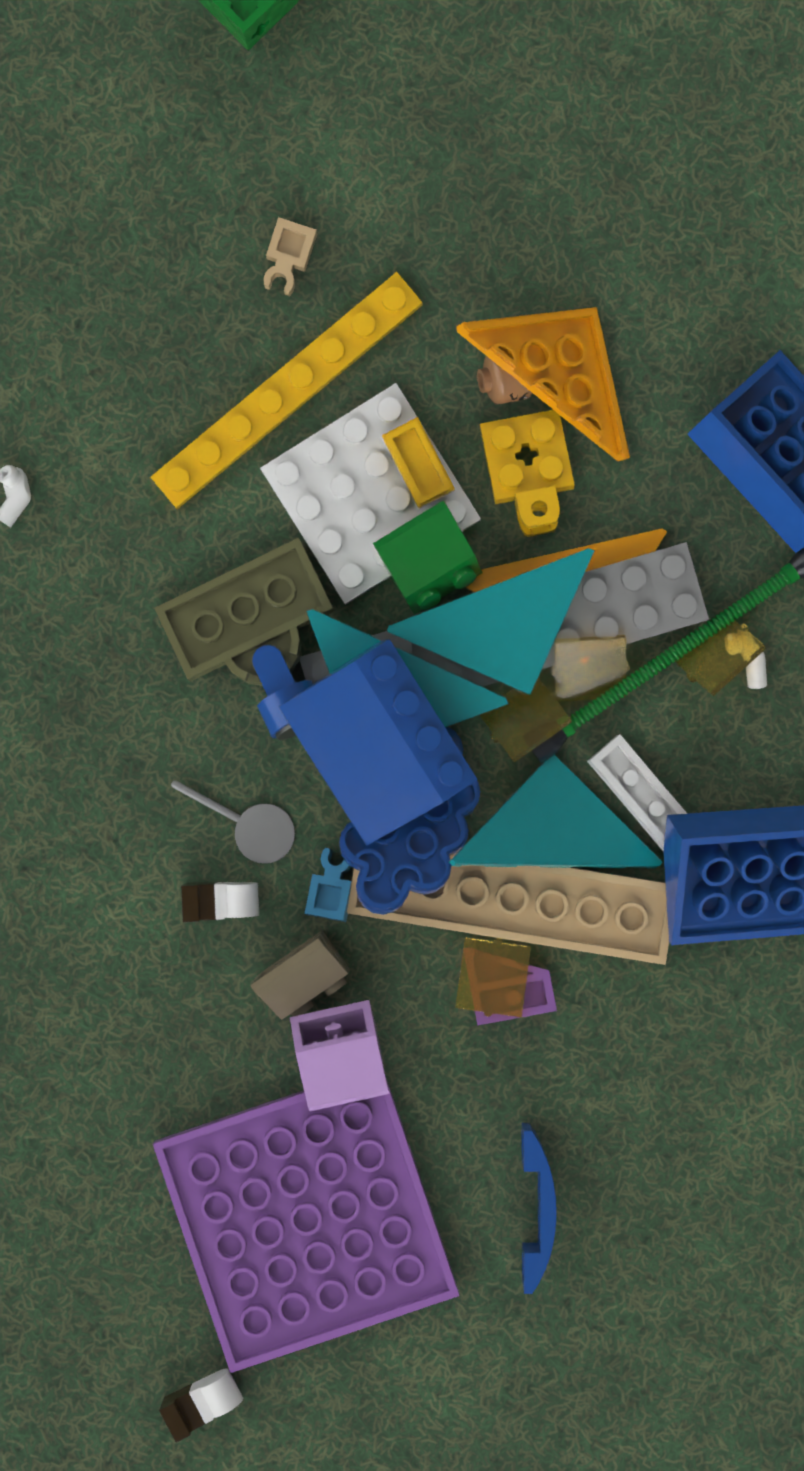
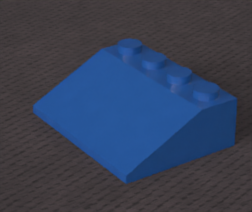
M779 350L706 415L688 433V436L791 549L797 553L804 548V375Z
M390 639L378 642L278 707L365 845L371 844L442 804L478 780Z
M804 805L667 815L663 851L668 933L671 945L804 934Z

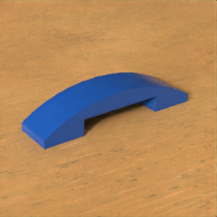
M522 1123L524 1172H538V1243H522L524 1294H533L546 1270L552 1252L556 1230V1196L551 1170L543 1146L531 1124Z

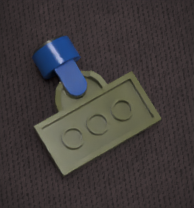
M299 538L154 608L180 665L190 682L227 665L230 671L242 681L264 687L267 697L257 707L271 737L277 738V740H285L296 736L278 707L313 685L312 680L295 682L291 674L301 657L302 640L299 629L310 624L306 611L315 609L325 615L335 612Z

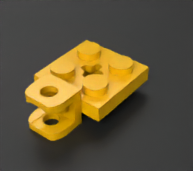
M554 410L481 423L480 432L495 504L515 501L518 524L522 533L527 537L554 532L557 528L560 514L557 493L573 490L575 486L560 415ZM528 447L531 451L537 452L538 456L533 458L532 465L525 466L523 460H516L515 455L521 453V448ZM536 511H540L544 515L535 516L533 513Z

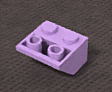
M369 1000L290 1017L295 1053L309 1111L389 1094L376 1023Z

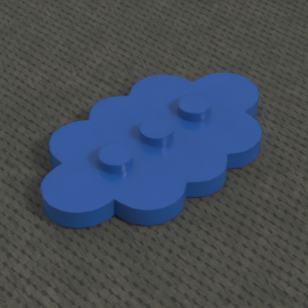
M445 727L459 751L463 754V745L460 737L454 730ZM478 781L467 786L442 804L369 845H365L351 822L345 826L341 832L339 842L341 856L348 865L360 871L356 883L358 900L364 908L376 914L393 913L402 907L410 891L429 894L438 891L445 885L449 879L452 866L449 863L450 856L457 853L467 841L469 830L465 817L470 815L478 805L480 797Z

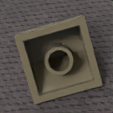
M321 930L259 973L250 986L282 1020L290 1014L293 1017L307 1012L314 1006L311 999L324 991L329 996L347 983L344 976L349 973L350 969L327 935Z

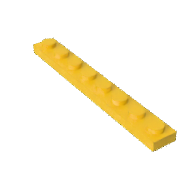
M398 272L394 273L150 478L178 510L422 306V301Z

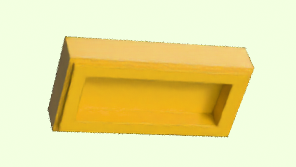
M418 417L382 435V439L418 509L455 491Z

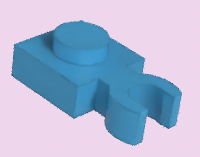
M325 848L321 854V864L325 869L324 876L312 874L304 914L346 922L352 881L343 880L344 874L349 872L352 867L344 859L340 865L333 866L331 863L332 850Z

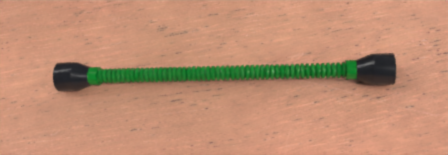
M804 548L795 553L791 560L780 568L779 574L770 577V580H766V583L763 582L757 588H754L753 591H750L749 594H746L745 598L741 597L732 606H728V609L719 612V615H715V618L712 617L711 621L708 620L706 623H703L702 626L698 627V630L695 629L694 633L690 632L681 641H677V644H673V647H668V650H664V653L661 652L660 656L657 655L655 658H652L651 661L647 662V665H643V668L639 667V671L635 670L630 676H626V679H622V682L619 681L618 685L615 684L613 688H609V691L606 690L605 694L601 693L600 696L592 700V703L588 702V706L584 705L579 711H575V714L572 713L571 717L568 716L566 718L564 716L555 723L539 726L523 737L537 760L541 764L559 752L566 740L576 733L577 727L580 728L582 726L581 724L584 725L586 721L589 722L590 718H594V715L598 716L599 713L603 712V709H607V706L611 707V703L615 704L620 698H624V695H628V692L631 693L632 689L635 690L637 686H641V683L644 684L645 680L649 681L650 678L658 674V671L662 672V668L666 669L671 663H675V660H679V657L682 658L683 654L686 655L688 651H692V648L695 649L696 645L700 646L709 637H713V634H717L722 628H726V625H730V622L733 623L739 619V616L742 617L743 613L746 614L747 610L751 611L760 602H764V599H768L773 593H777V590H781V587L784 588L788 584L792 585L799 579L804 578Z

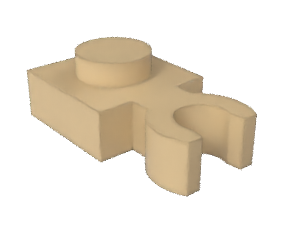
M278 217L266 253L267 260L276 263L264 275L265 289L270 290L273 280L277 277H283L287 280L284 288L285 295L290 296L295 289L293 270L306 271L317 237L316 229Z

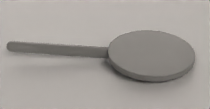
M178 781L171 783L174 789L237 822L235 827L236 844L241 853L248 859L257 863H272L283 858L291 849L295 838L294 825L290 816L280 807L273 804H257L248 808L242 815H239Z

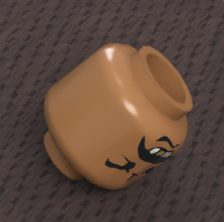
M485 357L483 368L477 371V381L481 393H487L495 404L521 401L531 397V391L490 358Z

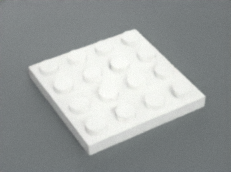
M396 383L260 468L345 605L390 577L373 545L380 538L443 500L462 532L481 521L480 516L427 432L426 434L446 470L455 491L418 509L382 439L383 434L417 417Z

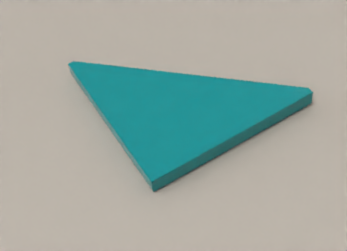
M590 548L397 622L390 625L387 632L530 695L594 550Z
M315 609L306 611L329 673L382 641ZM394 646L444 727L508 704L505 696L488 690Z
M555 755L543 762L449 861L452 866L457 867L472 865L484 867L540 866L545 868L645 867L647 869H655L663 863Z

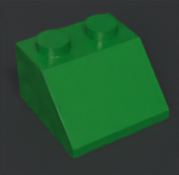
M444 500L373 543L392 581L414 615L421 610L433 608L440 602L441 598L456 589L469 586L477 576L483 573L473 550Z

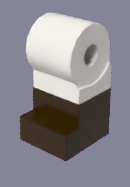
M201 882L181 885L183 922L259 916L258 883Z
M225 1368L165 1396L159 1411L177 1443L190 1436L193 1430L207 1424L215 1417L222 1416L233 1410L243 1401V1396L229 1369Z

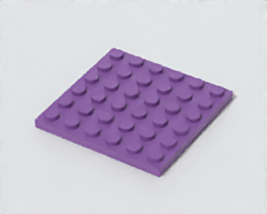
M388 1081L389 1094L309 1111L303 1090L154 1141L153 1147L230 1373L459 1296V1289Z

